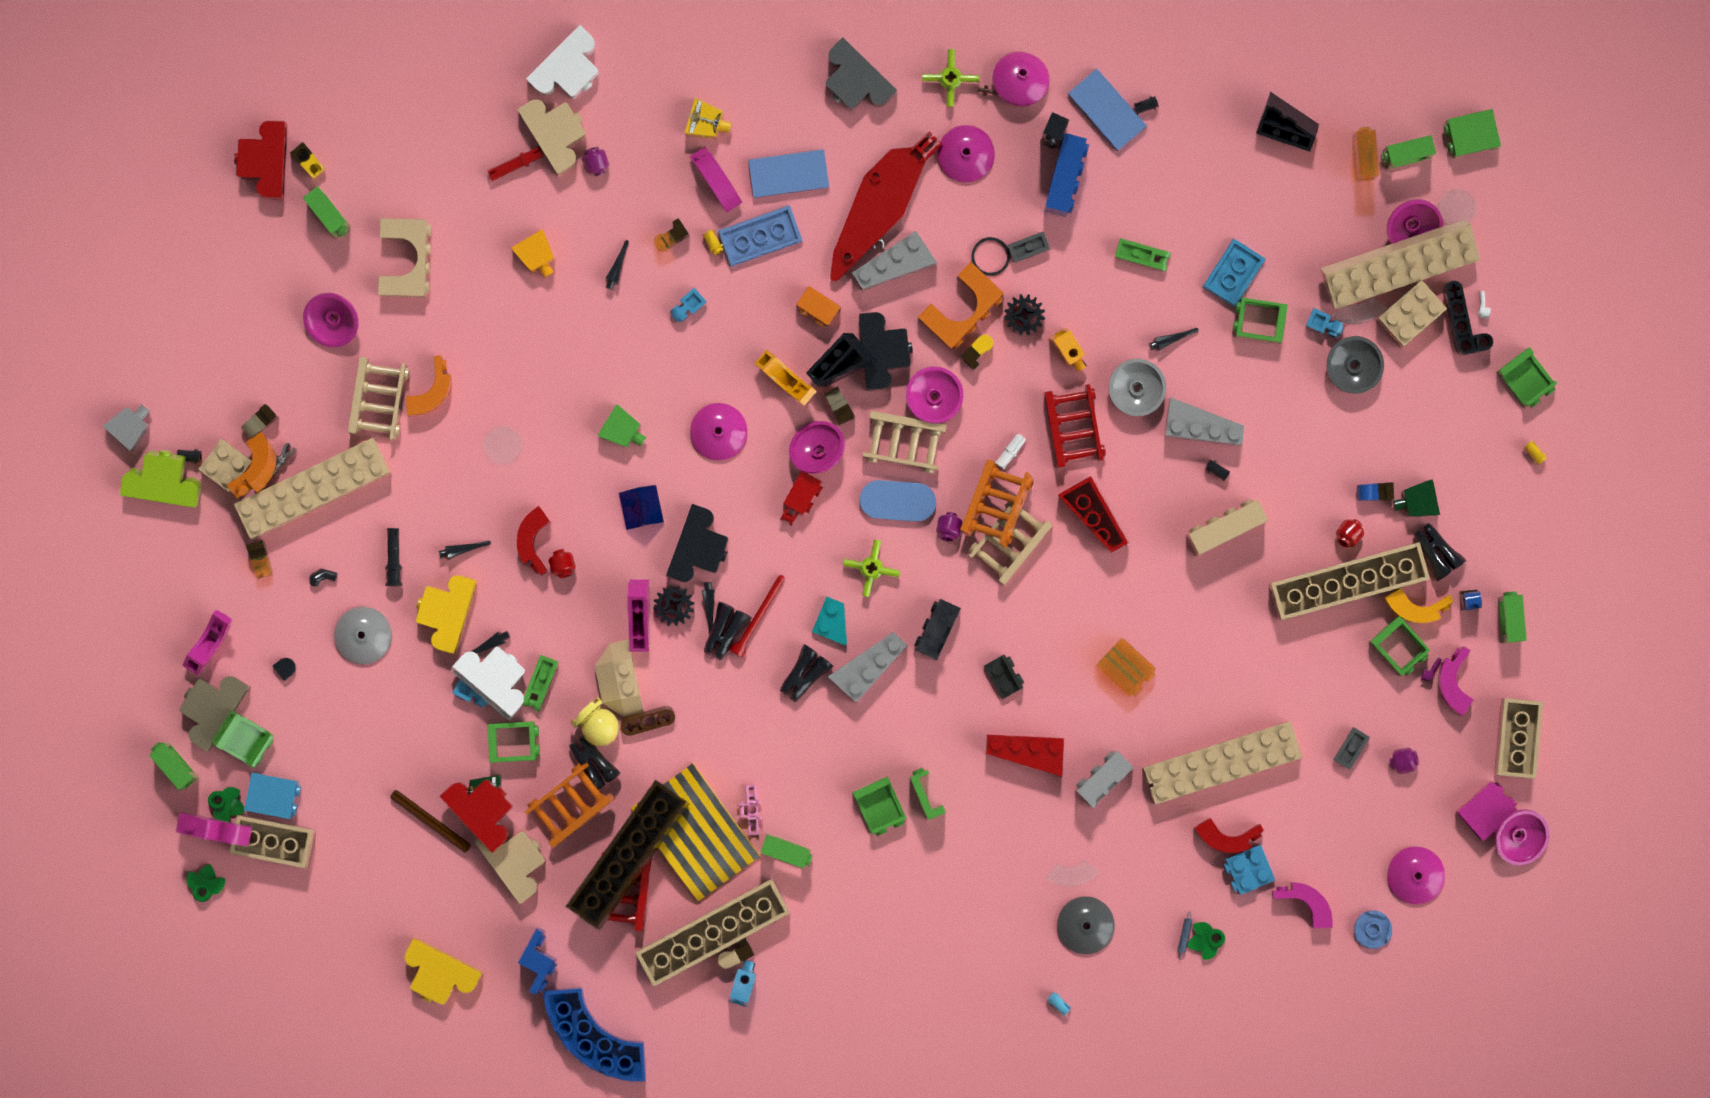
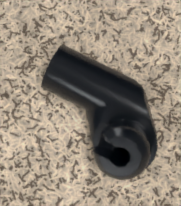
M319 569L310 575L309 583L311 586L316 587L324 579L335 582L338 573Z

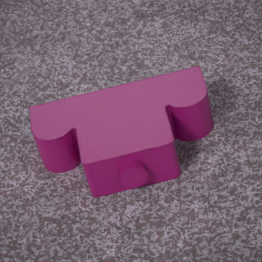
M630 579L627 593L630 652H649V579Z
M179 812L176 833L243 846L249 845L252 827L184 812Z

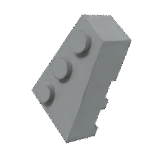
M1111 751L1104 757L1105 763L1101 766L1097 764L1090 771L1092 775L1087 780L1083 778L1076 784L1078 789L1075 791L1092 808L1134 768L1118 751L1115 753Z

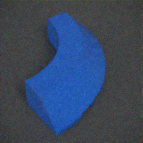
M583 987L543 991L544 1004L552 1028L566 1049L587 1067L608 1077L625 1081H646L644 1041L626 1040L604 1029L589 1011L584 998Z

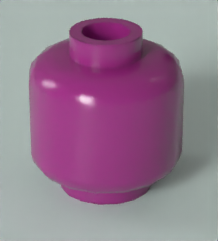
M597 146L584 151L582 162L588 174L594 173L595 176L606 173L605 169L608 168L609 161L605 150L599 149Z
M947 512L946 515H941L938 518L936 533L940 536L941 540L953 542L960 537V529L963 522L957 517L956 513Z
M1410 747L1395 750L1392 754L1393 758L1389 759L1392 770L1396 769L1398 774L1414 772L1419 765L1416 750L1413 751Z

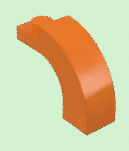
M442 355L434 356L435 381L431 389L422 395L406 396L407 416L428 414L436 410L447 398L452 385V375L444 374V371H447V360H443Z
M262 431L246 442L252 452L250 467L242 475L227 484L237 499L252 489L256 493L261 491L275 471L276 453L271 442Z

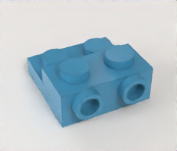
M1261 844L1225 858L1224 868L1227 874H1231L1234 880L1231 882L1232 888L1239 895L1275 881Z

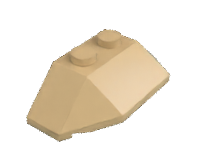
M629 639L610 643L595 665L602 704L623 717L644 712L632 652L629 650Z

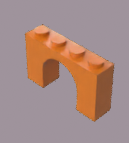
M971 261L957 275V278L976 297L977 307L974 314L964 321H952L945 317L933 304H930L918 316V320L950 350L953 347L957 349L964 342L962 338L967 333L971 335L976 330L977 326L975 324L980 319L984 321L990 315L989 309L993 305L997 307L1004 300L1002 298L1004 292Z

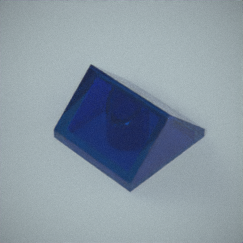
M656 485L638 487L619 493L626 530L664 523Z

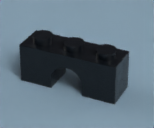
M1052 112L1040 140L1044 142L1043 145L1050 149L1058 148L1070 119Z

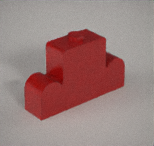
M285 121L263 122L259 127V134L263 139H239L238 153L234 154V164H237V176L240 179L259 180L256 189L258 194L265 199L284 200L288 125Z
M485 780L469 795L467 785L459 782L452 784L439 796L492 853L508 839L507 828L503 825H497V822L513 808V805L505 797L507 793L500 786L496 788L490 780Z

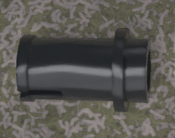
M1149 96L1150 98L1133 103L1137 115L1151 109L1156 110L1159 107L1156 96Z
M198 449L194 451L177 450V455L184 456L185 462L197 464L202 460V451H198Z
M1210 460L1205 467L1208 474L1212 473L1222 481H1225L1230 473L1229 470L1217 464L1216 460Z

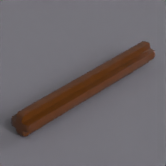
M398 790L393 791L390 796L392 800L464 853L468 852L471 848L470 843Z

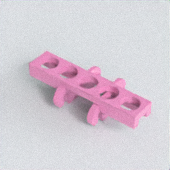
M746 785L747 804H743V801L737 804V806H740V816H737V818L744 820V817H747L748 834L759 835L758 819L763 818L762 816L758 817V803H762V800H757V785ZM750 787L754 788V794L752 795L749 794ZM755 797V800L749 801V798ZM744 806H747V815H744ZM751 806H754L756 808V812L754 814H751L749 812V808ZM756 819V822L751 823L750 820ZM753 825L756 826L755 833L751 832V826Z

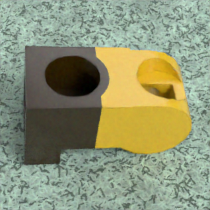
M304 142L290 152L313 179L326 170Z
M981 335L960 356L973 371L979 366L977 362L979 357L984 352H989L994 344L992 337Z

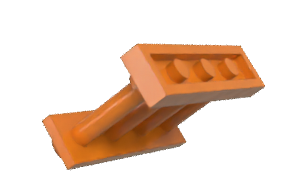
M987 459L960 531L970 537L973 532L978 531L999 538V544L1003 548H1007V545L1012 542V532L1028 490L1030 491L1033 487L1034 480L1032 475L1026 472L1024 478H1020L999 471L998 465L994 461ZM998 478L1020 485L1017 496L993 489L991 486L993 479ZM993 496L1014 503L1010 514L985 506L986 497ZM984 513L1007 521L1003 532L978 524L979 515Z
M580 763L571 769L572 774L540 800L535 798L527 805L529 808L525 811L526 815L534 810L552 833L553 839L548 842L552 848L560 844L615 800L611 793L607 796L601 794L583 770L589 766L588 763L582 766ZM576 776L579 777L596 799V804L592 808L584 803L569 784ZM562 787L581 810L582 816L577 820L575 817L572 818L554 795ZM547 799H549L567 822V828L563 831L554 825L540 807Z

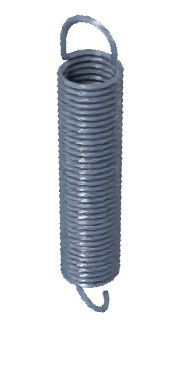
M1188 914L1187 918H1184L1177 952L1180 953L1179 960L1181 953H1185L1193 920L1188 918Z

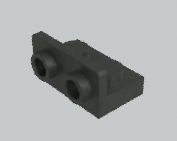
M1005 654L984 665L1002 699L1022 689L1023 686L1021 684L1024 683L1019 673L1015 674L1012 668L1015 664L1011 657L1006 658Z

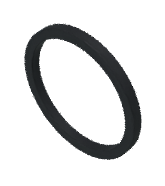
M984 238L977 242L972 250V263L984 275H998L1009 264V249L998 238ZM988 240L1001 243L1007 252L1006 264L1001 270L993 273L981 270L974 259L976 248L982 242Z

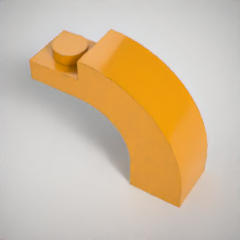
M767 349L754 363L773 382L803 406L816 393L814 388L799 378Z
M1402 588L1383 598L1386 605L1396 616H1400L1407 622L1418 624L1440 619L1441 616L1438 611L1444 612L1451 608L1450 604L1454 602L1451 595H1448L1431 606L1419 607L1409 601Z

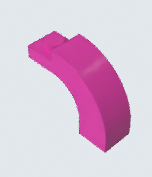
M706 146L689 156L726 213L743 203Z
M216 609L202 636L186 655L182 666L198 676L224 641L231 628L232 619Z
M1465 646L1454 651L1451 656L1454 658L1453 660L1444 658L1438 673V687L1443 700L1460 716L1464 715L1474 701L1462 692L1456 679L1460 665L1471 651Z
M1291 882V890H1288V886L1276 887V890H1272L1273 899L1298 898L1304 901L1311 912L1312 928H1333L1330 906L1324 896L1313 887L1298 882Z

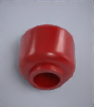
M1356 519L1344 520L1336 531L1337 542L1345 548L1357 546L1364 536L1362 523Z
M564 549L554 551V555L549 558L552 574L558 576L559 579L572 576L576 569L572 553L565 552Z

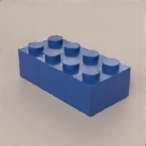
M1064 133L1044 212L1063 217L1072 212L1075 202L1072 199V195H1076L1080 183L1076 179L1077 176H1081L1084 163L1081 160L1082 157L1086 158L1089 144H1086L1087 138Z

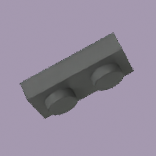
M1044 231L1007 245L1014 263L1050 250Z
M1353 727L1333 760L1350 770L1370 737Z

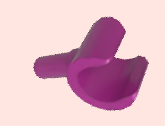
M1438 657L1430 671L1424 669L1421 679L1425 681L1433 679L1434 672L1442 659Z

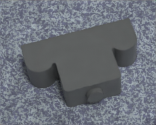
M843 37L829 51V62L834 67L839 68L828 78L825 86L833 94L831 97L838 104L842 102L850 111H853L869 95L872 105L883 107L897 94V89Z

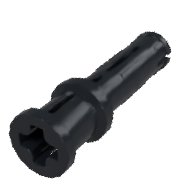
M387 528L388 565L385 567L387 571V583H385V586H403L400 576L402 566L399 564V528Z

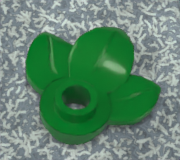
M227 787L222 792L214 791L209 795L208 804L214 809L215 819L230 822V815H239L245 812L243 804L237 799L241 792L239 789ZM216 797L221 798L220 804L215 803Z
M210 864L204 866L198 874L189 871L187 875V885L193 890V897L198 902L208 901L212 895L220 893L225 886V878H215V871ZM201 889L206 891L205 896L199 894Z
M1206 922L1193 924L1196 935L1189 940L1187 946L1192 950L1202 951L1203 960L1212 959L1217 954L1218 948L1225 942L1224 933L1219 929H1213ZM1213 935L1219 936V940L1217 942L1212 941Z

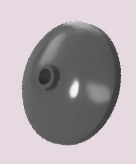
M1360 336L1346 337L1337 342L1330 350L1326 362L1327 373L1332 383L1340 390L1352 394L1364 393L1372 389L1380 381L1384 372V358L1378 346L1371 340ZM1351 363H1356L1357 369H1352Z
M1088 896L1075 898L1069 901L1059 913L1057 920L1059 937L1067 948L1076 953H1096L1108 945L1114 934L1115 921L1109 907L1097 898ZM1085 922L1090 923V928L1087 930L1083 928Z

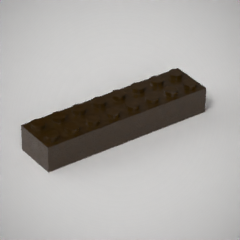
M655 780L565 907L596 929L601 930L690 804Z

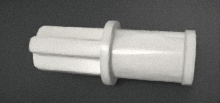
M1017 434L1008 447H1004V452L995 462L998 467L1005 470L1013 457L1017 456L1016 453L1026 442L1023 436Z

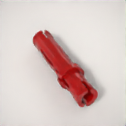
M538 146L526 153L521 152L519 153L520 156L487 170L491 180L494 181L523 166L528 167L530 163L544 158L541 148Z

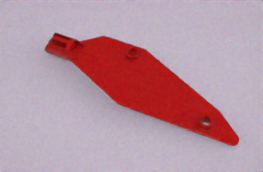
M930 131L913 147L891 149L864 175L833 251L830 273L832 281H838L904 216L926 160L942 145L940 141L937 142L938 139L932 136ZM846 255H851L849 260H845Z

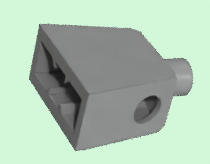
M142 404L135 412L126 407L103 427L129 451L133 452L149 428L144 418L150 411Z

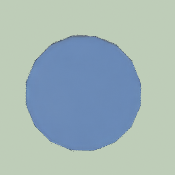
M1369 910L1362 913L1356 919L1354 935L1362 946L1369 949H1377L1384 946L1390 940L1392 924L1385 914Z

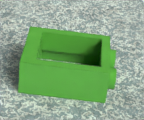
M1432 135L1386 146L1382 151L1381 161L1383 166L1386 165L1387 169L1431 159L1436 154Z
M318 186L303 197L335 238L338 236L341 238L349 232L348 228L350 225Z
M1242 297L1240 302L1236 304L1235 313H1238V320H1234L1232 332H1236L1235 337L1281 344L1288 304ZM1245 305L1278 310L1274 337L1241 332Z
M1517 591L1503 593L1502 597H1498L1502 643L1527 641L1523 595H1518Z
M1397 616L1369 641L1399 676L1403 674L1409 675L1415 669L1413 665L1418 661L1422 663L1429 657L1427 653L1430 649L1400 616ZM1399 626L1421 649L1402 668L1379 645Z
M535 722L487 724L489 763L537 760V756H540V745H536V737H539V726L535 725ZM529 727L531 756L498 757V728Z
M159 742L151 748L152 753L149 756L178 790H185L199 778L169 742Z
M770 834L766 835L760 852L803 869L805 865L809 866L813 856L809 854L810 849Z

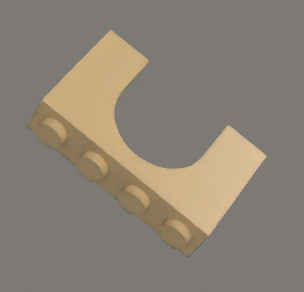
M380 218V238L382 240L408 241L414 245L418 255L416 266L410 273L403 276H379L378 295L380 297L426 298V293L430 292V282L426 281L427 274H430V263H427V255L431 254V244H428V236H431V225L428 224L427 220Z

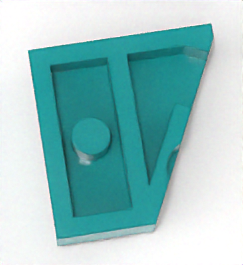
M826 596L812 632L846 646L844 603Z

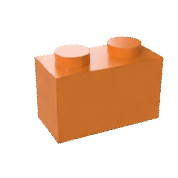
M811 286L807 287L796 304L799 308L797 310L799 313L806 317L808 315L815 318L813 322L822 328L824 325L829 327L841 309V306Z

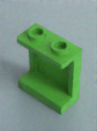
M1493 109L1450 118L1445 121L1446 124L1443 126L1444 132L1450 139L1448 149L1450 155L1453 154L1454 158L1501 147Z
M1530 347L1497 371L1524 408L1528 406L1534 407L1540 402L1539 397L1543 394L1546 396L1556 390L1554 386L1558 384L1552 380L1535 358L1534 352Z
M231 710L211 742L217 748L223 749L254 768L261 762L264 751L272 745L274 735L234 710Z
M923 768L913 771V776L910 779L927 819L930 820L946 813L943 805L934 809L931 808L919 778L929 774V771H924Z
M888 776L853 792L871 834L876 833L879 836L886 833V828L892 825L894 828L905 824L904 820L907 818Z

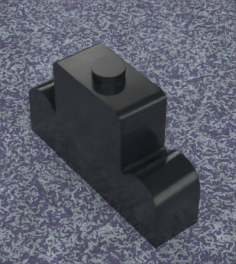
M881 313L859 314L862 344L877 360L864 368L867 391L887 389L892 379L891 374L887 370L910 367L909 354L913 353L912 342H908L907 330L905 328L883 330L886 320Z
M695 504L691 505L669 565L667 577L686 583L694 577L693 566L717 573L721 561L725 562L728 551H725L729 539L727 536L707 530L714 523V515L710 510Z

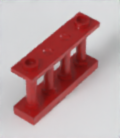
M1090 384L1085 386L1086 391L1057 396L1053 395L1052 391L1044 392L1057 469L1064 468L1068 460L1098 455V460L1103 461V456H1106L1105 445L1100 443L1093 400L1096 399L1095 389L1091 388ZM1088 399L1089 410L1064 415L1056 414L1055 406H1058L1060 403ZM1091 418L1093 429L1066 434L1059 432L1058 425H1062V422ZM1093 436L1095 438L1096 448L1069 453L1063 451L1062 444H1065V441Z
M652 858L643 869L641 876H638L633 884L640 888L639 895H635V897L624 896L620 902L634 904V907H637V914H633V916L611 914L607 921L630 923L632 926H635L636 931H643Z

